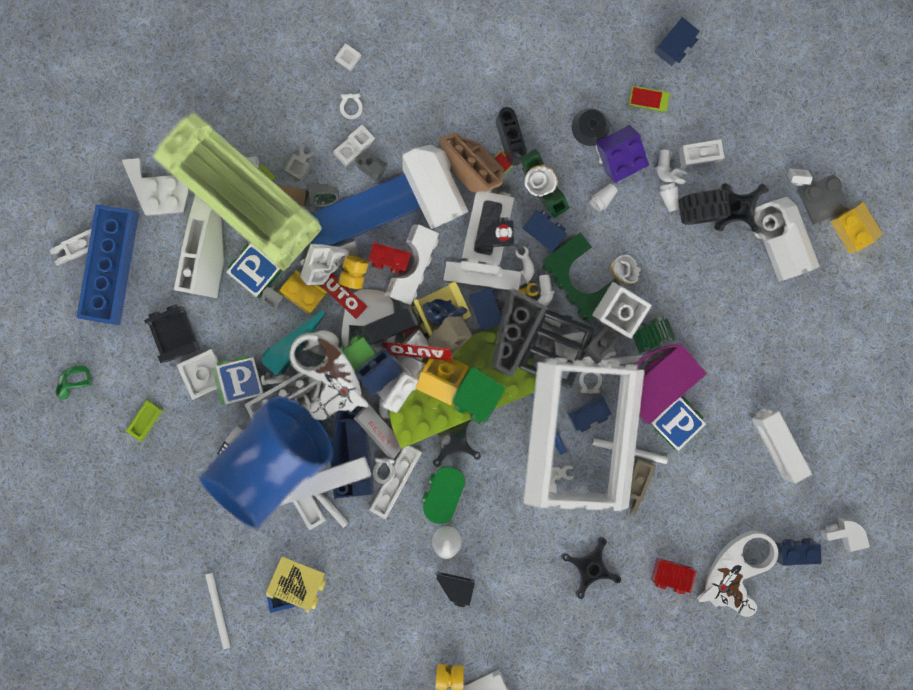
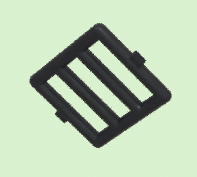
M546 309L518 368L537 376V367L527 364L531 353L543 358H564L534 346L538 335L577 350L575 360L582 361L585 356L583 350L589 345L594 328L573 320V317L567 314L563 316ZM545 317L584 332L585 335L582 342L578 343L541 328ZM570 371L567 379L561 377L560 385L571 388L578 372Z

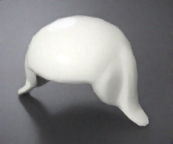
M325 330L315 332L328 338L339 348V339L335 334ZM313 339L308 340L307 346L303 351L310 350L313 353L326 356V350L320 342Z

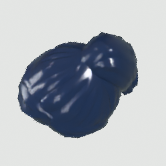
M434 299L432 302H427L423 305L424 315L437 326H441L442 321L449 316L463 317V314L468 312L464 306L456 308L451 300Z

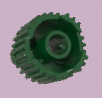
M660 316L650 320L652 324L648 326L645 323L639 325L633 335L639 354L645 352V347L651 350L664 345L666 339H670V342L676 340L668 318L664 319V316Z

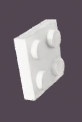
M213 349L177 364L192 400L217 389L212 368L216 367V363L219 361Z

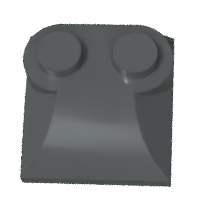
M834 174L797 190L812 225L848 210L841 191L842 183Z

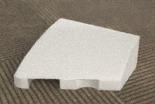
M310 244L300 277L306 285H323L328 280L330 274L338 268L336 264L342 256L349 254L348 250L328 245Z

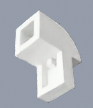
M839 518L837 519L839 526L837 524L828 525L825 530H821L822 538L827 541L842 538L844 549L850 552L870 547L863 527L851 520Z

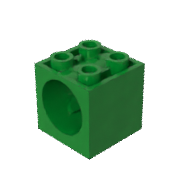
M472 367L451 402L454 404V409L462 414L467 412L471 415L470 419L479 425L481 422L486 424L504 395L506 387Z

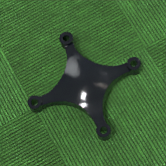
M722 184L721 189L726 190L728 193L731 215L714 225L715 230L721 232L726 225L741 221L746 222L751 227L752 232L760 233L762 228L754 220V210L758 198L763 193L768 192V186L760 184L755 191L740 195L734 193L729 184Z
M473 420L438 433L441 439V451L437 459L433 461L435 467H440L442 461L447 456L458 452L467 453L473 456L475 460L481 459L480 452L473 450L467 442V428Z
M603 537L598 538L597 547L586 556L572 557L567 553H562L561 555L564 561L573 563L578 569L580 587L575 595L579 599L584 598L586 589L596 580L610 579L615 583L621 582L620 576L610 573L604 566L602 552L607 544V540Z

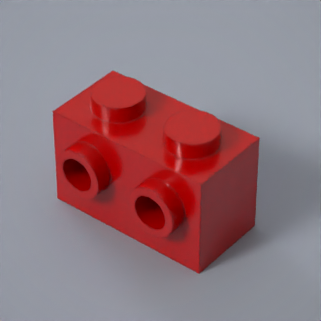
M373 242L368 261L372 263V267L383 269V267L391 268L390 272L401 275L402 272L407 273L412 254L411 252Z

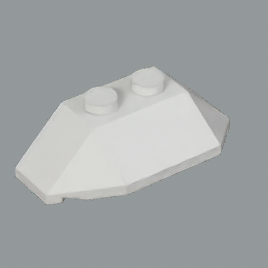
M300 372L244 405L252 418L254 413L267 400L275 396H281L299 403L310 412L312 401L319 398L322 382Z

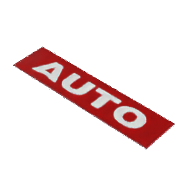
M331 273L328 280L320 286L357 319L368 306L346 286L339 284V279Z
M382 342L383 348L390 355L453 361L449 348Z

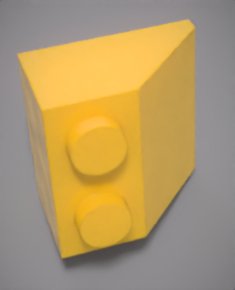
M864 201L830 221L849 254L860 251L883 235Z
M429 359L421 372L415 389L451 405V400L462 384L470 366L455 359L453 361Z

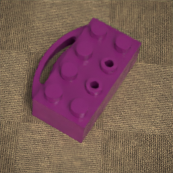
M682 344L667 345L654 349L634 364L639 366L644 360L655 353L664 352L663 357L652 361L643 368L644 378L639 418L645 424H650L707 375L705 370Z

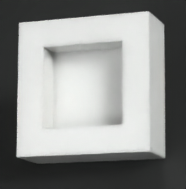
M345 43L334 59L351 72L361 58V54Z
M790 168L788 170V178L792 184L797 186L811 185L813 177L808 170Z

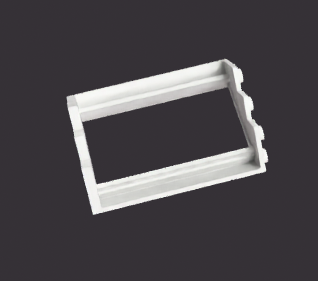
M558 357L555 359L546 358L545 362H538L523 504L540 508L556 507L559 505L560 509H576L586 506L587 510H602L614 507L613 511H622L629 508L644 378L643 369H637L638 365L626 364V367L619 366V362L608 361V363L600 362L597 365L593 364V360L582 359V361L573 360V363L567 362L566 358ZM562 370L621 375L607 495L596 492L584 495L571 491L558 494L549 491Z

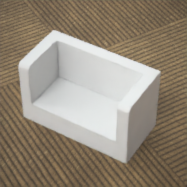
M721 139L683 145L679 149L681 168H686L688 165L712 161L718 163L722 161L724 153Z

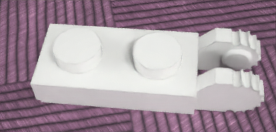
M91 229L65 240L60 245L50 249L51 255L58 254L63 250L67 254L55 260V264L61 265L87 254Z

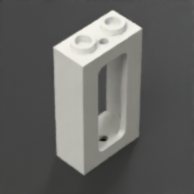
M492 190L476 192L462 259H474L482 264L495 262L500 266L504 247H494L491 255L476 253L474 245L483 203L487 200L501 203L502 211L500 218L507 217L510 220L514 198L510 197L511 194L505 192L495 194L492 193Z
M765 408L755 413L756 416L751 419L782 478L795 484L812 475L780 412L771 409L766 410Z

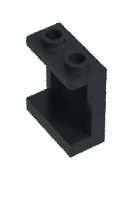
M177 304L167 307V311L163 313L159 311L148 315L149 318L144 320L145 324H148L160 353L157 356L160 363H167L200 350L185 308Z

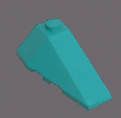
M321 310L271 348L268 347L262 355L264 359L261 362L275 375H283L291 364L290 350L294 340L304 333H313L327 312ZM304 340L297 345L295 357L308 340Z

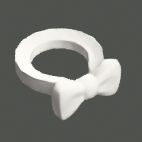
M360 93L341 94L340 111L347 119H356L361 115L363 106L359 99ZM348 98H354L359 106V110L355 115H348L344 110V105Z
M269 372L265 376H261L262 385L264 386L266 384L281 383L289 379V375L271 377Z
M582 372L579 377V383L582 387L580 393L600 394L601 391L598 389L602 383L601 374L594 373L598 377V382L593 389H587L583 378L589 372Z
M375 458L374 461L377 463L373 469L374 479L381 484L390 483L395 476V468L393 466L395 460ZM382 463H387L390 469V475L385 480H381L377 475V471Z

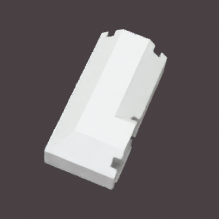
M433 145L415 148L402 155L403 171L430 229H434L468 212L449 171L451 162L445 150L435 148Z
M784 197L756 207L754 220L762 230L758 234L755 233V236L763 239L778 282L819 268L799 210L792 200Z

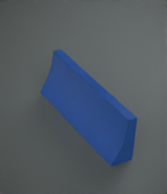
M403 174L311 213L322 227L318 235L311 241V244L335 246L421 210L406 175Z
M95 205L76 318L120 325L139 218L138 212Z

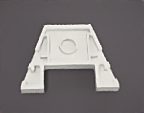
M140 158L122 160L146 216L185 212L190 189L174 175L143 178Z

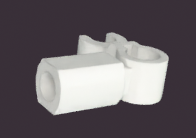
M565 465L562 469L551 467L550 492L558 493L555 480H560L561 477L567 480L574 479L573 476L566 475V470L573 469V466Z

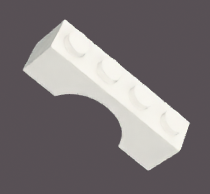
M419 224L412 226L406 243L413 252V265L407 274L391 278L385 296L408 305L414 302L417 297L416 290L418 285L424 279V270L431 262L432 257L430 255L432 250L438 244L439 233Z

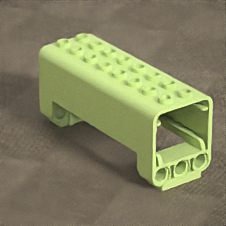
M196 113L190 114L187 118L184 117L158 146L159 149L154 154V158L282 271L286 270L322 229L318 221L311 214L293 201L218 135Z

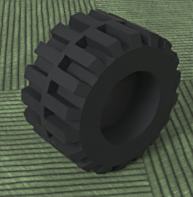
M718 189L697 192L683 196L678 200L682 224L707 223L721 220L731 215L726 190Z

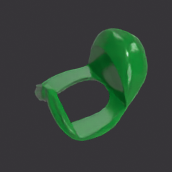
M74 366L66 369L59 377L56 396L59 399L65 400L70 396L69 388H78L86 385L92 386L89 369L86 366ZM86 372L88 380L68 383L67 377L70 374Z

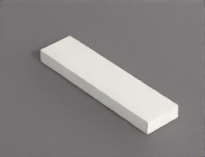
M411 445L401 450L393 465L395 468L394 479L390 483L382 485L369 511L384 519L387 518L422 451Z

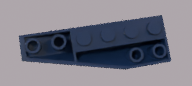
M358 379L361 395L363 396L361 381ZM357 405L352 411H337L332 442L333 456L330 466L334 467L365 457L371 476L334 488V499L374 494L368 433L354 419L363 406Z

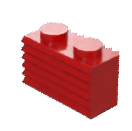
M657 557L651 580L658 588H674V592L685 595V592L691 593L697 570L693 567Z

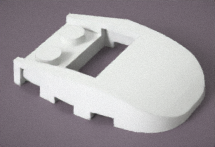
M368 289L354 292L368 307L357 319L345 309L341 334L344 348L349 345L350 325L365 326L396 313L393 299L385 296V292ZM396 335L388 338L387 342L395 343ZM374 347L377 353L383 349V347Z

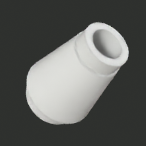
M675 182L659 186L661 190L659 193L668 211L679 209L678 186H675Z
M609 184L592 195L590 200L591 206L599 212L605 210L618 192L617 188L613 184Z

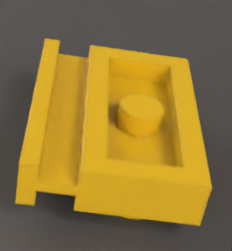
M295 270L294 274L281 287L279 293L310 315L324 296H326L327 292L318 285H306L300 277L301 273Z

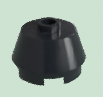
M587 108L575 115L571 128L573 136L579 143L585 146H596V142L608 136L610 126L603 112L598 109Z

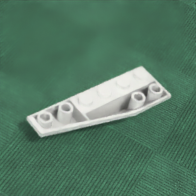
M195 194L182 245L174 290L218 298L225 261L222 217Z

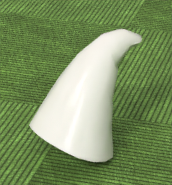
M442 526L434 533L432 547L439 557L444 559L452 558L461 548V536L454 527Z

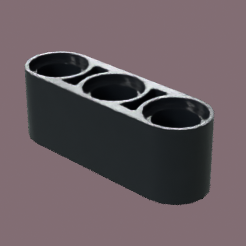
M504 107L499 111L496 118V126L508 163L517 166L521 164L520 158L527 154V148L515 111L510 107ZM502 116L508 117L510 121L503 120ZM507 134H512L515 139H510ZM513 152H518L521 157H516Z
M411 306L363 326L362 329L369 344L374 345L410 330L421 323L414 307Z

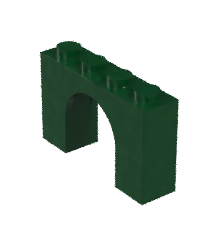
M580 232L542 261L544 263L542 267L547 274H552L556 279L553 282L559 290L563 289L566 292L565 298L571 306L575 304L578 308V316L583 321L586 319L587 322H590L595 318L592 314L612 282L619 286L621 285L615 278L597 292L591 294L582 293L573 287L569 278L570 267L577 258L592 248Z

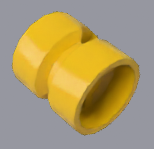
M346 255L342 266L345 270L341 271L338 283L349 288L362 289L365 280L363 274L367 272L369 262L360 257Z
M437 663L436 690H447L448 687L451 690H463L464 665L453 664L452 667H449L448 664Z

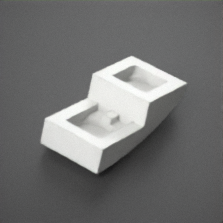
M361 125L348 136L345 142L333 151V154L347 167L375 138Z

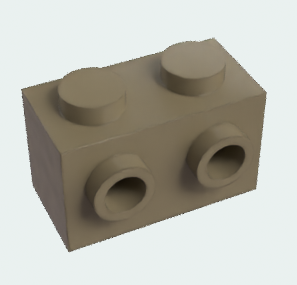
M449 316L442 321V325L432 332L433 335L427 341L430 347L449 348L453 356L469 340L472 334L462 316Z

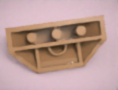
M456 132L440 138L441 148L445 150L451 162L450 170L470 192L489 191L502 185L504 168L479 143L461 137Z

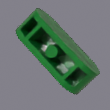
M443 466L436 471V474H431L428 482L431 485L429 492H424L421 500L424 503L423 512L425 516L436 524H444L452 520L465 486V477L461 470L454 466Z

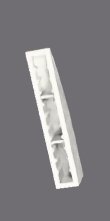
M359 458L322 470L314 477L305 479L279 506L371 476L366 458Z

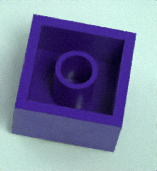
M631 125L596 142L604 170L614 183L649 166L640 134Z

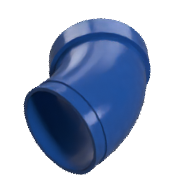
M275 396L267 400L254 413L251 423L207 466V469L198 476V479L206 491L231 515L248 527L259 529L263 521L267 520L305 479L314 477L329 464L333 456L332 444L323 426L317 419L312 417L306 408L289 398Z

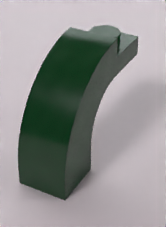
M536 148L520 158L525 176L529 169L534 166H545ZM557 186L553 192L541 197L538 196L553 218L570 209L565 195Z

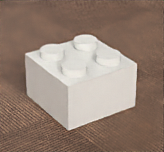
M612 282L592 315L631 339L652 305Z

